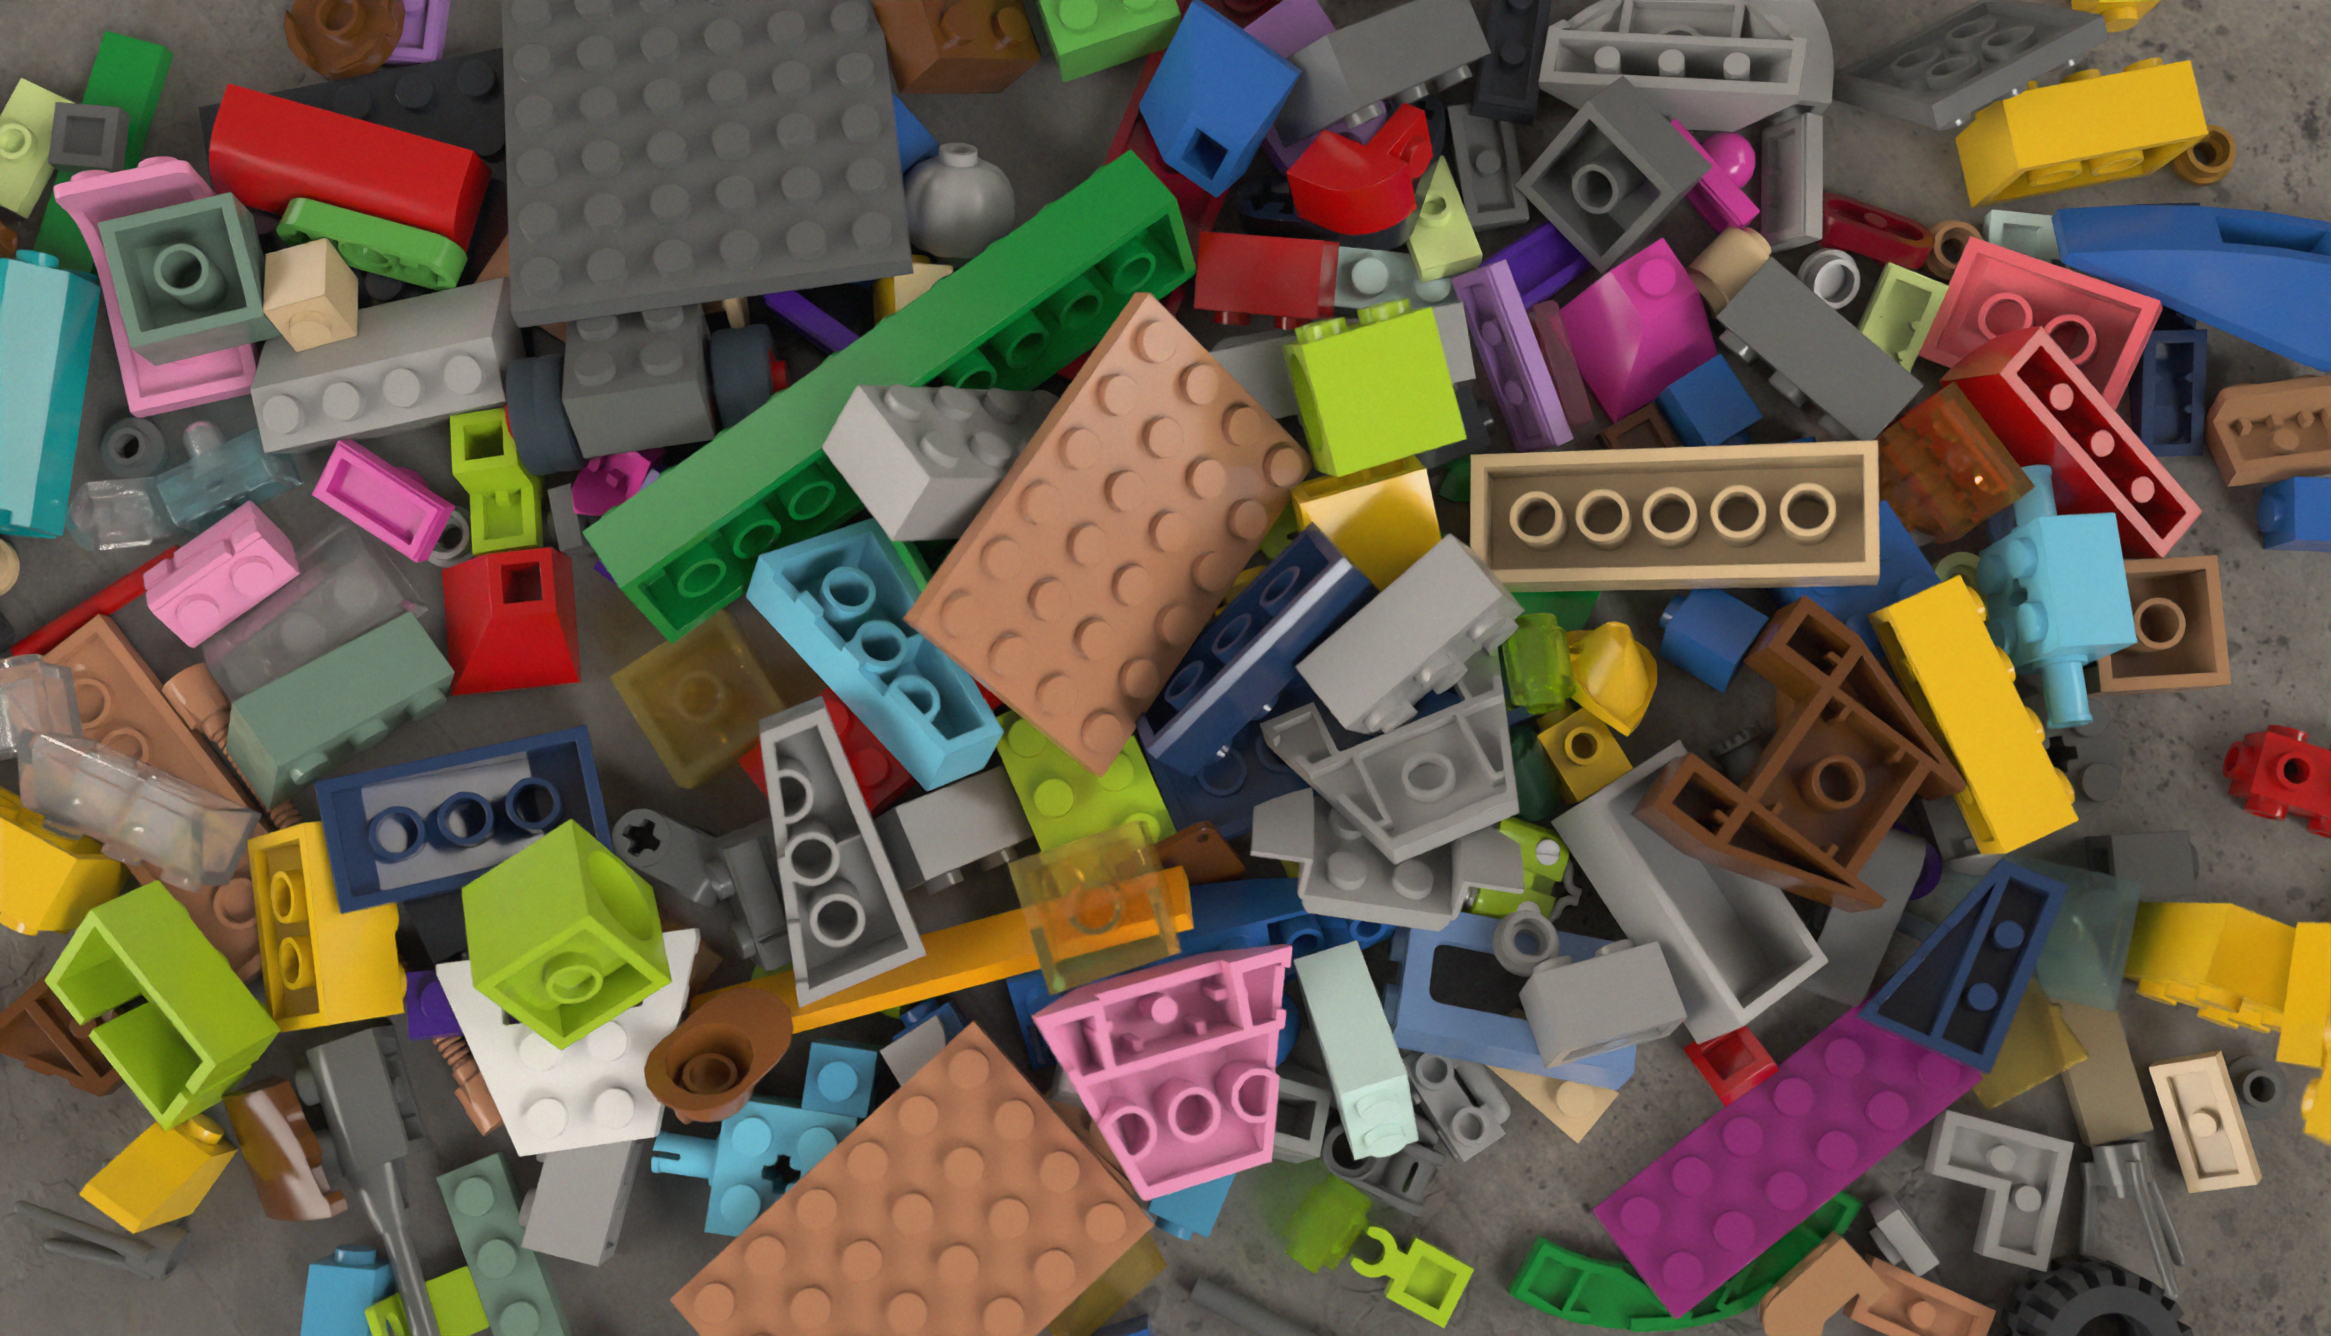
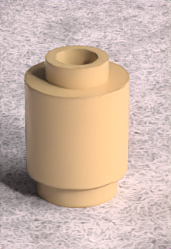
M1731 226L1725 228L1685 269L1699 290L1707 320H1715L1718 314L1770 258L1771 247L1757 231L1748 227L1742 230Z

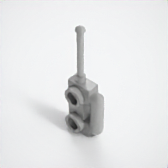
M1374 984L1375 990L1381 1003L1382 994ZM1398 1048L1403 1056L1402 1062L1408 1077L1412 1103L1420 1105L1429 1121L1436 1128V1133L1457 1164L1466 1162L1506 1134L1500 1124L1509 1118L1510 1106L1483 1064ZM1454 1068L1479 1105L1478 1107L1472 1106L1453 1076Z

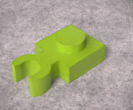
M1367 1223L1364 1230L1366 1234L1382 1243V1253L1377 1259L1372 1261L1364 1260L1359 1255L1352 1253L1349 1258L1352 1267L1366 1277L1389 1276L1390 1280L1383 1292L1387 1298L1445 1328L1474 1268L1463 1260L1414 1234L1404 1251L1397 1247L1394 1238L1386 1228L1376 1223Z

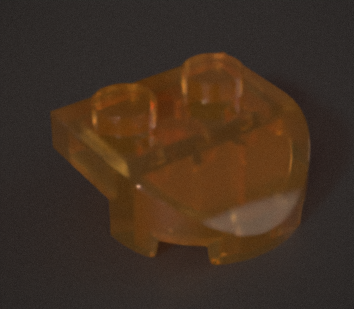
M1952 382L1875 439L1878 440L1879 502L1886 499L1908 533L1916 530L1926 535L1934 536L1935 543L1937 544L1952 542L1963 537L1975 526L2019 500L2035 487L1955 382Z

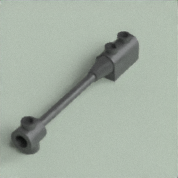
M394 1025L369 1028L307 1050L306 1055L309 1065L297 1069L295 1075L296 1086L301 1099L306 1105L312 1106L321 1102L328 1128L317 1131L315 1137L323 1151L321 1156L323 1167L329 1169L339 1165L342 1177H347L377 1234H382L411 1336H441L408 1226L412 1223L404 1160L406 1156L431 1147Z

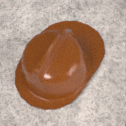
M740 987L718 994L699 1007L678 1028L662 1039L649 1053L644 1067L648 1090L658 1102L672 1108L675 1111L676 1117L685 1125L692 1121L706 1123L722 1121L737 1114L750 1100L754 1085L778 1063L790 1046L794 1027L789 1008L779 996L762 988Z

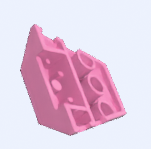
M1282 944L1193 955L1079 987L1032 1015V1018L1142 1200L1147 1201L1272 1161L1280 1076L1275 1073L1279 1030L1285 1027L1286 1010L1281 1008L1285 967H1290L1292 945Z

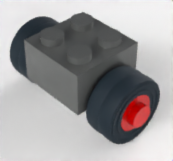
M701 303L567 321L565 354L556 353L539 358H522L509 364L506 376L507 402L505 403V418L510 436L515 441L516 448L527 471L532 475H546L559 471L580 470L588 466L591 457L713 440L716 436V403L723 428L726 429L735 426L765 405L775 393L792 385L786 360H779L774 338L767 325L755 324L742 328L720 329L713 332L711 336Z

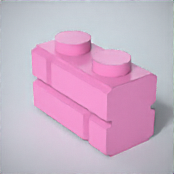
M249 500L174 552L173 559H164L143 574L144 585L147 590V605L156 617L183 642L194 649L300 574L297 560L294 558L295 552L292 542L254 502Z

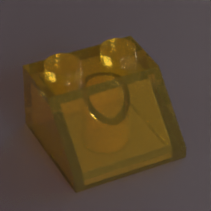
M1136 820L1008 863L1050 995L1182 952L1168 883L1147 821Z

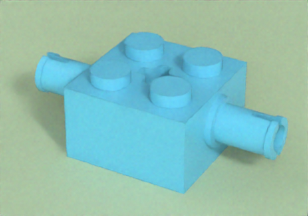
M2031 465L2014 469L2011 473L2007 474L2017 527L2013 528L2009 535L1979 552L1981 559L1977 567V581L1982 593L1987 595L1990 619L1987 631L1994 645L1999 646L2006 652L2013 664L2015 675L2041 673L2048 717L2047 727L2051 729L2078 727L2093 722V717L2089 710L2082 667L2137 643L2115 513L2057 515L2051 481V467L2048 465Z
M752 1092L750 1100L737 1114L722 1121L721 1133L717 1136L716 1140L660 1130L653 1150L663 1152H660L658 1157H652L651 1170L653 1173L659 1174L664 1172L709 1179V1186H712L705 1232L738 1237L866 1118L801 1109L802 1100ZM786 1155L791 1157V1168L801 1171V1175L797 1176L789 1184L783 1181V1173L775 1170V1164Z

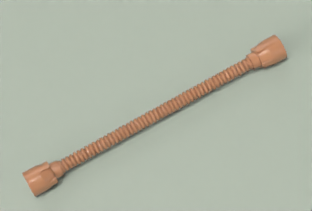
M195 664L168 680L162 688V693L177 714L185 720L191 730L198 729L200 733L204 732L210 741L218 743V747L223 749V754L228 756V761L233 762L232 766L234 769H237V773L242 775V780L247 782V787L252 788L251 792L253 795H256L257 801L261 802L260 805L263 808H266L265 812L270 815V819L275 821L276 827L282 830L306 823L303 817L299 816L298 810L294 809L293 803H289L290 799L269 811L227 752L226 743L233 701L209 664ZM396 947L398 962L403 966L405 973L413 972V969L408 967V962L406 960L402 961L404 957L402 954H398L399 950ZM405 994V996H404L403 999H405V1000H404V1004L407 1006V1000H406V994ZM461 1036L434 1039L432 1042L435 1046L439 1045L437 1047L438 1051L444 1052L442 1054L443 1058H448V1065H454L452 1067L454 1072L452 1076L460 1086L455 1090L454 1094L462 1103L466 1114L482 1136H486L504 1124L503 1119L473 1053L469 1054L471 1049L465 1047L466 1042L464 1040L460 1041Z

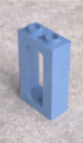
M1460 912L1459 916L1455 920H1450L1449 924L1440 932L1399 926L1400 929H1395L1394 936L1390 938L1388 960L1398 962L1395 985L1385 984L1381 1006L1398 1048L1612 1090H1618L1634 1074L1637 1045L1545 1069L1528 1020L1441 1004L1431 998L1429 985L1434 949L1439 945H1449L1494 954L1492 939L1494 931L1501 921L1500 919ZM1557 931L1560 942L1557 957L1571 956L1573 963L1596 957L1595 952L1598 949L1614 942ZM1522 933L1514 937V945L1519 952L1529 955L1537 951V944L1532 936Z

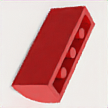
M229 83L227 84L213 126L209 150L210 175L216 193L220 195L232 192L245 206L283 216L291 199L307 198L436 233L456 243L465 253H467L492 174V170L473 150Z
M2042 326L2010 331L1991 339L1961 359L1938 381L2015 469L2031 465H2048L2051 467V481L2057 515L2115 513L2123 559H2163L2203 512Z

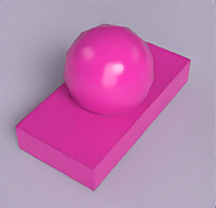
M1675 118L1670 122L1672 126L1713 166L1684 198L1718 236L1725 228L1730 226L1741 230L1747 227L1760 212L1740 189L1750 180L1755 168V152L1749 140L1737 132H1717L1703 139L1699 144Z
M352 439L338 440L312 493L314 497L416 563L429 559L455 508L453 504L431 491L428 482L418 472L404 467H394Z

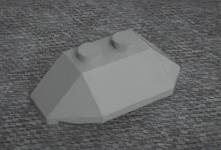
M1601 0L1585 8L1570 20L1566 21L1563 19L1549 26L1539 77V87L1543 91L1580 110L1587 100L1624 76L1669 122L1677 118L1687 130L1734 132L1799 102L1808 38L1798 30H1792L1777 14L1758 0Z

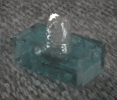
M197 420L190 423L183 432V444L191 460L142 483V486L162 528L192 539L250 500L259 506L304 484V481L291 454L264 453L259 427L227 442L221 429L216 424L207 420Z

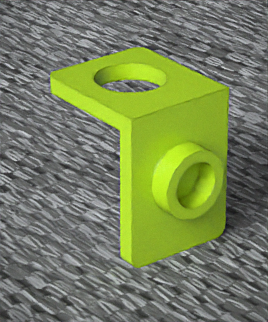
M468 1265L425 1282L441 1336H469L490 1327ZM399 1292L365 1308V1316L372 1336H389L386 1319L392 1327L394 1336H411Z

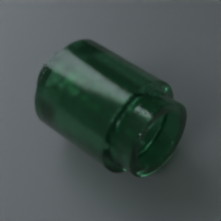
M1508 725L1519 813L1515 814V816L1528 822L1538 821L1553 813L1560 805L1562 800V793L1560 791L1562 782L1536 732L1529 727Z

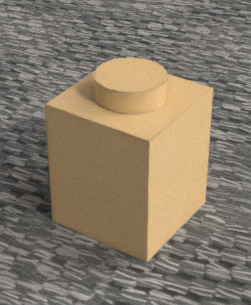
M327 237L266 254L263 313L296 352L357 336L358 278Z

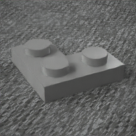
M1944 1109L1935 1117L1924 1171L1986 1188L1973 1251L1994 1259L2044 1272L2047 1271L2074 1143Z

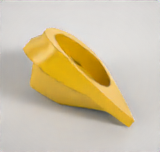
M1617 621L1607 622L1595 630L1568 631L1558 640L1551 667L1553 679L1568 696L1582 707L1628 737L1642 721L1657 686V663L1651 652L1638 641H1635L1628 625Z

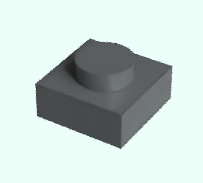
M56 102L48 164L63 172L79 173L88 170H105L114 173L124 171L130 115L120 107Z
M570 483L548 489L551 510L548 513V526L553 539L559 545L560 552L588 558L598 556L582 532L600 520L602 516H590L574 512L572 502L574 484Z

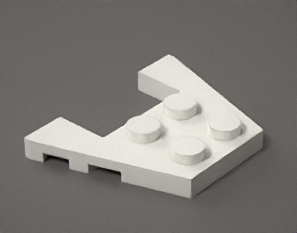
M693 928L662 933L672 978L670 984L642 1000L641 1006L626 1010L562 1051L525 1024L511 1025L507 1011L473 988L470 960L436 965L438 979L519 1157L650 1138L659 1135L665 1105L658 1102L648 1090L644 1067L649 1053L655 1046L680 1026L682 1012L686 1009L690 990L688 984L693 960L698 952L700 943L699 929Z

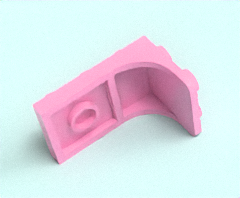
M158 156L141 161L138 164V168L114 173L105 170L79 172L71 177L70 182L54 186L53 191L56 202L76 222L93 257L104 294L130 413L137 418L251 394V385L260 360L256 342L158 366L153 365L130 348L98 227V222L216 196L217 194L195 169L186 161L169 156Z

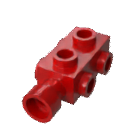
M2268 725L2266 731L2245 734L2243 742L2236 741L2231 745L2226 753L2222 770L2225 777L2232 779L2228 794L2246 800L2244 812L2274 821H2285L2287 813L2308 819L2307 832L2331 839V745L2329 750L2308 744L2309 735L2307 733L2281 725ZM2290 761L2296 765L2298 771L2290 773L2286 778L2283 769L2285 763Z

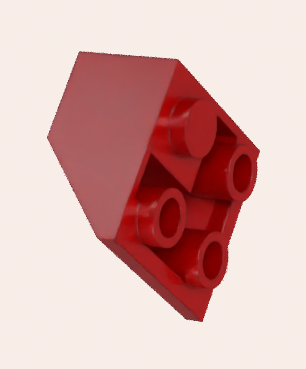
M552 547L484 554L442 570L449 665L455 672L451 681V696L457 697L582 683L572 558Z

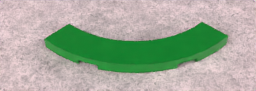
M1844 1190L1840 1191L1678 1320L1671 1317L1629 1261L1609 1260L1586 1255L1563 1247L1539 1234L1506 1291L1511 1296L1540 1311L1588 1326L1590 1324L1604 1328L1627 1329L1630 1332L1674 1331L1706 1325L1740 1314L1760 1304L1766 1292L1829 1234L1835 1231L1842 1236L1864 1202Z

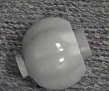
M947 143L941 145L938 156L917 163L908 172L903 181L910 242L916 248L929 252L931 260L939 265L964 266L983 253L993 241L1010 234L1014 225L1015 198L1007 176L999 167L977 157L978 149L970 144Z

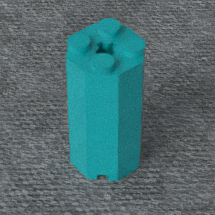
M17 250L15 260L1 258L0 255V535L55 539L56 537L63 536L101 286H98L99 277L78 270L58 269L59 259L57 257L30 250Z

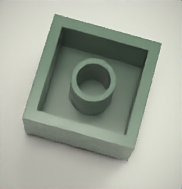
M232 192L98 222L130 348L153 365H163L283 336L263 313L265 259L253 215Z

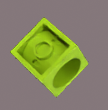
M1409 298L1397 301L1393 299L1358 309L1357 313L1360 322L1346 325L1345 318L1340 317L1336 319L1328 318L1294 328L1297 340L1280 345L1315 470L1340 477L1467 439L1432 307L1411 308Z
M573 819L568 820L462 888L473 988L560 1051L672 982L653 887Z

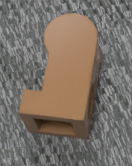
M1833 1231L1766 1292L1759 1304V1322L1767 1336H1822L1824 1323L1856 1294L1872 1307L1891 1289L1837 1232Z

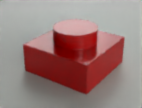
M1747 1025L1700 1044L1693 1041L1683 1048L1689 1060L1725 1107L1779 1071L1773 1058Z

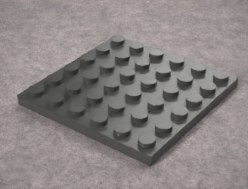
M502 0L511 315L519 328L914 274L890 62L887 54L885 34L877 22L871 0Z

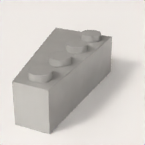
M822 696L759 720L760 739L799 1008L926 955L920 933Z

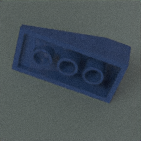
M587 725L314 782L341 914L461 891L469 883L570 819H573L616 855L613 848L612 833L591 735Z

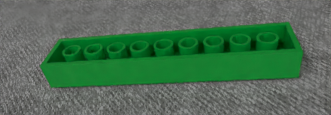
M1130 149L1112 163L1099 167L1089 179L1059 200L1046 204L1036 216L1003 238L993 241L983 253L951 275L940 278L932 285L930 290L896 313L884 317L874 329L841 351L831 354L824 360L821 366L787 389L775 393L765 405L735 426L722 430L713 438L712 442L679 465L666 469L659 475L656 481L626 502L606 511L600 520L582 533L619 588L672 645L748 591L759 555L831 532L866 508L865 504L822 449L824 442L857 385L891 386L893 384H901L908 387L941 388L943 386H951L959 389L989 390L991 388H999L1010 391H1031L1098 344L1135 293H1150L1158 301L1197 274L1176 197Z

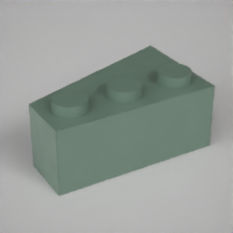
M410 610L232 702L226 750L270 811L359 752L373 747L390 732L410 719L418 721L436 712L447 701L445 696H447L455 672Z

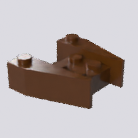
M1803 595L1777 610L1741 660L1798 704L1740 785L1737 787L1694 753L1690 752L1666 764L1631 815L1683 855L1849 913L1882 908L1886 899L1857 878V875L1914 793H1918L1927 801H1932L1961 793L1967 784L1860 636L1806 595Z

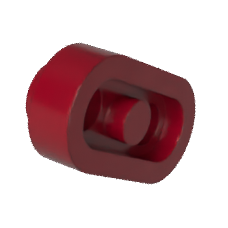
M1823 193L1822 239L1815 241L1820 246L1838 249L1843 252L1848 249L1871 257L1882 268L1889 262L1905 269H1917L1924 265L1936 241L1934 235L1925 226L1906 216L1841 194Z

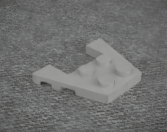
M1482 647L1463 663L1468 670L1453 685L1461 700L1460 703L1341 752L1337 750L1314 702L1260 724L1267 746L1394 864L1403 862L1519 813L1498 647L1491 651H1487Z

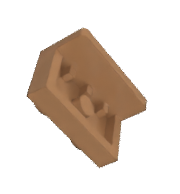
M2307 374L2291 380L2260 384L2244 382L2219 392L2204 419V438L2227 487L2286 480L2294 476L2310 477L2331 474V375L2315 376Z

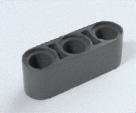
M1891 827L1857 875V878L1886 899L1882 908L1849 913L1816 901L1806 928L1829 962L1795 988L1852 1007L1858 1006L1863 1001L1921 872L1926 854L1924 838Z

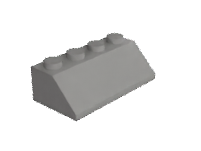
M497 278L359 309L357 336L304 351L296 352L284 336L267 339L250 389L264 453L305 454L335 447L338 440L352 439L355 442L448 423L450 422V415L505 408V403L507 402L506 376L508 366L512 361L527 358L521 328L518 327L511 315L510 278Z

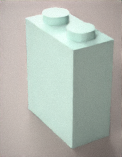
M1356 940L1295 959V969L1309 1028L1354 1159L1358 1160L1370 1155L1373 1157L1390 1156L1403 1149L1406 1144L1418 1141L1407 1073L1358 941Z

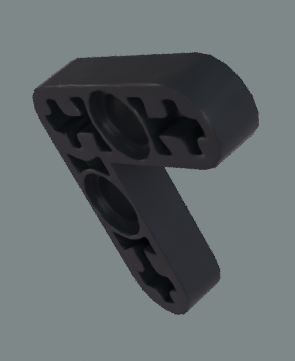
M1429 94L1409 104L1425 111L1433 157L1425 172L1420 177L1412 180L1417 208L1398 224L1378 232L1361 235L1341 234L1298 217L1287 176L1262 175L1246 181L1235 194L1234 203L1243 230L1248 235L1340 242V247L1390 250L1401 246L1414 232L1447 139V122L1441 100ZM1393 107L1390 109L1385 123L1396 112V110H1393Z

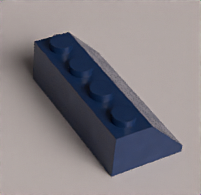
M1312 521L1198 635L1146 713L1143 711L1137 718L1135 724L1146 750L1155 759L1190 777H1193L1204 765L1211 766L1217 763L1230 749L1233 737L1250 720L1256 721L1264 717L1276 704L1279 698V691L1297 674L1301 675L1296 666L1368 605L1381 591Z

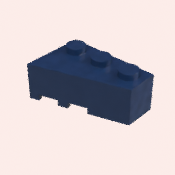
M2001 859L1990 868L1853 1018L1980 1074H1990L2069 886Z

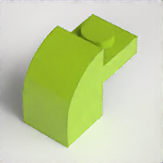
M505 408L450 415L452 473L470 495L472 554L475 557L490 553L544 548L541 506L548 505L544 475H532L525 468L515 441L508 431Z

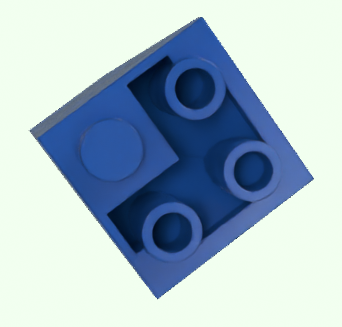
M1193 0L1139 104V108L1164 162L1217 198L1246 173L1303 71L1203 1Z

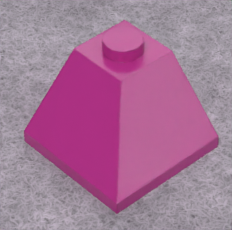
M1664 238L1659 239L1609 271L1544 323L1611 425L1652 402L1667 386L1718 355L1699 290Z

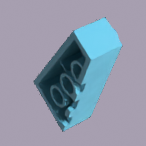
M875 517L759 555L746 598L926 791L984 769L1004 731L971 675L903 620L921 595V591Z

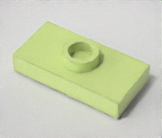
M21 78L0 115V206L28 219L55 170L53 166L48 164L55 103L74 102Z
M1444 155L1440 156L1414 232L1406 241L1421 283L1475 269L1482 263V251Z
M1889 262L1885 264L1857 329L1910 373L1949 286Z

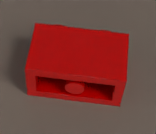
M1200 231L1194 309L1214 310V323L1251 325L1252 314L1275 316L1274 328L1294 330V328L1313 323V319L1333 318L1340 242Z

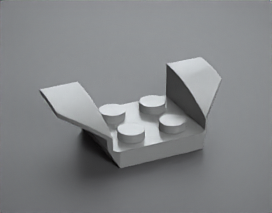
M1312 787L1279 796L1254 806L1251 855L1299 862L1298 896L1302 899L1306 913L1440 932L1449 924L1450 920H1455L1459 916L1468 886L1519 894L1524 892L1520 844L1491 826L1484 827L1403 862L1394 864L1323 797H1313Z

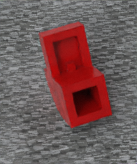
M1403 103L1367 145L1324 129L1286 172L1298 217L1337 233L1361 235L1392 227L1412 214L1417 208L1412 180L1420 177L1425 172L1433 157L1425 111Z

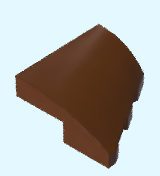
M272 1075L221 1096L266 1217L281 1221H307L333 1217L349 1209L342 1191L333 1192L330 1190L322 1168L321 1156L323 1151L305 1119L301 1105L289 1080Z

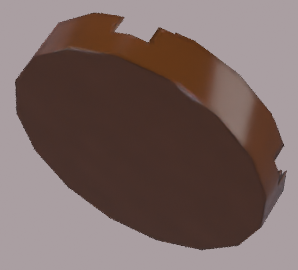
M295 0L292 14L287 10L285 12L284 29L288 47L301 64L332 81L375 72L394 52L403 34L406 10L403 0Z

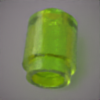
M1533 613L1514 619L1518 625L1517 630L1502 643L1511 702L1515 705L1526 706V712L1530 714H1546L1558 711L1565 707V699L1576 693L1566 631L1558 627L1557 617L1553 614Z
M1330 1172L1322 1185L1317 1181L1281 1231L1284 1236L1291 1240L1284 1252L1315 1275L1323 1265L1335 1272L1370 1221L1365 1215L1374 1202L1346 1181Z

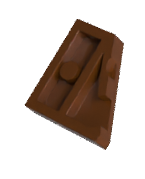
M50 969L0 1013V1053L25 1062L24 1067L43 1075H57L65 1078L71 1086L99 1097L111 1095L125 1081L91 1040L89 1034L94 1028L128 1011L122 1005L80 1026L44 981L50 973Z

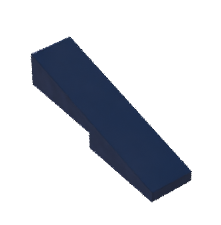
M2200 202L2135 205L2200 206ZM2162 305L2163 310L2128 383L2132 431L2155 457L2203 456L2207 329H2196V319Z

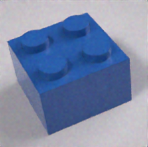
M1885 499L1879 502L1880 576L1877 586L1765 588L1778 609L1806 595L1858 634L1876 660H1878L1885 653L1867 615L1938 584L1941 580Z

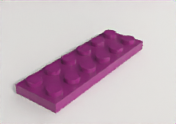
M1886 981L1867 994L1858 1006L1849 1008L1777 1064L1778 1072L1727 1107L1723 1106L1590 1210L1673 1319L1678 1320L1984 1079L1976 1071L1853 1018Z

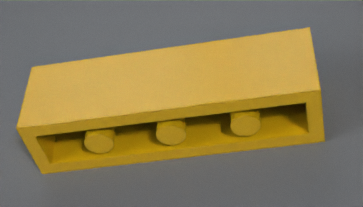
M1961 575L1935 584L1867 615L1910 707L1967 784L1961 793L1953 794L1981 854H2006L2079 821L2072 806V803L2075 801L2073 788L2065 774L2057 767H2053L2042 744L2045 741L2043 726L2033 710L2023 705L2012 683L2016 678L2013 664L2006 652L1999 646L1994 645L1983 623L1986 620L1984 604L1972 587L1965 586Z

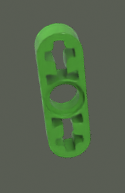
M307 198L291 199L276 229L279 237L291 247L327 237L349 267L438 291L455 288L467 262V255L464 250L446 237Z

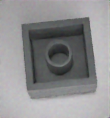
M1622 76L1587 100L1515 186L1603 275L1635 249L1713 166Z

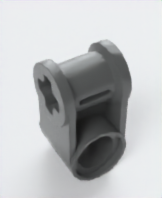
M635 809L622 815L615 824L612 833L613 848L620 859L662 881L664 885L684 897L706 907L716 908L720 898L711 884L706 863L715 860L709 842L720 836L699 826H692L667 812L657 809ZM654 822L656 825L653 829V835L661 840L658 848L644 849L640 852L639 848L642 841L634 835L635 829L637 827H649Z
M1339 1114L1329 1117L1326 1121L1320 1152V1159L1329 1171L1338 1178L1366 1190L1377 1199L1406 1213L1420 1217L1424 1209L1420 1199L1435 1166H1443L1446 1155L1415 1141L1406 1144L1403 1149L1390 1156L1373 1157L1370 1155L1358 1160L1354 1159L1351 1162H1339L1333 1158L1332 1146L1336 1137L1345 1132Z

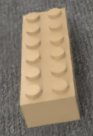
M1878 440L1471 455L1470 548L1478 554L1509 592L1877 586L1880 576Z

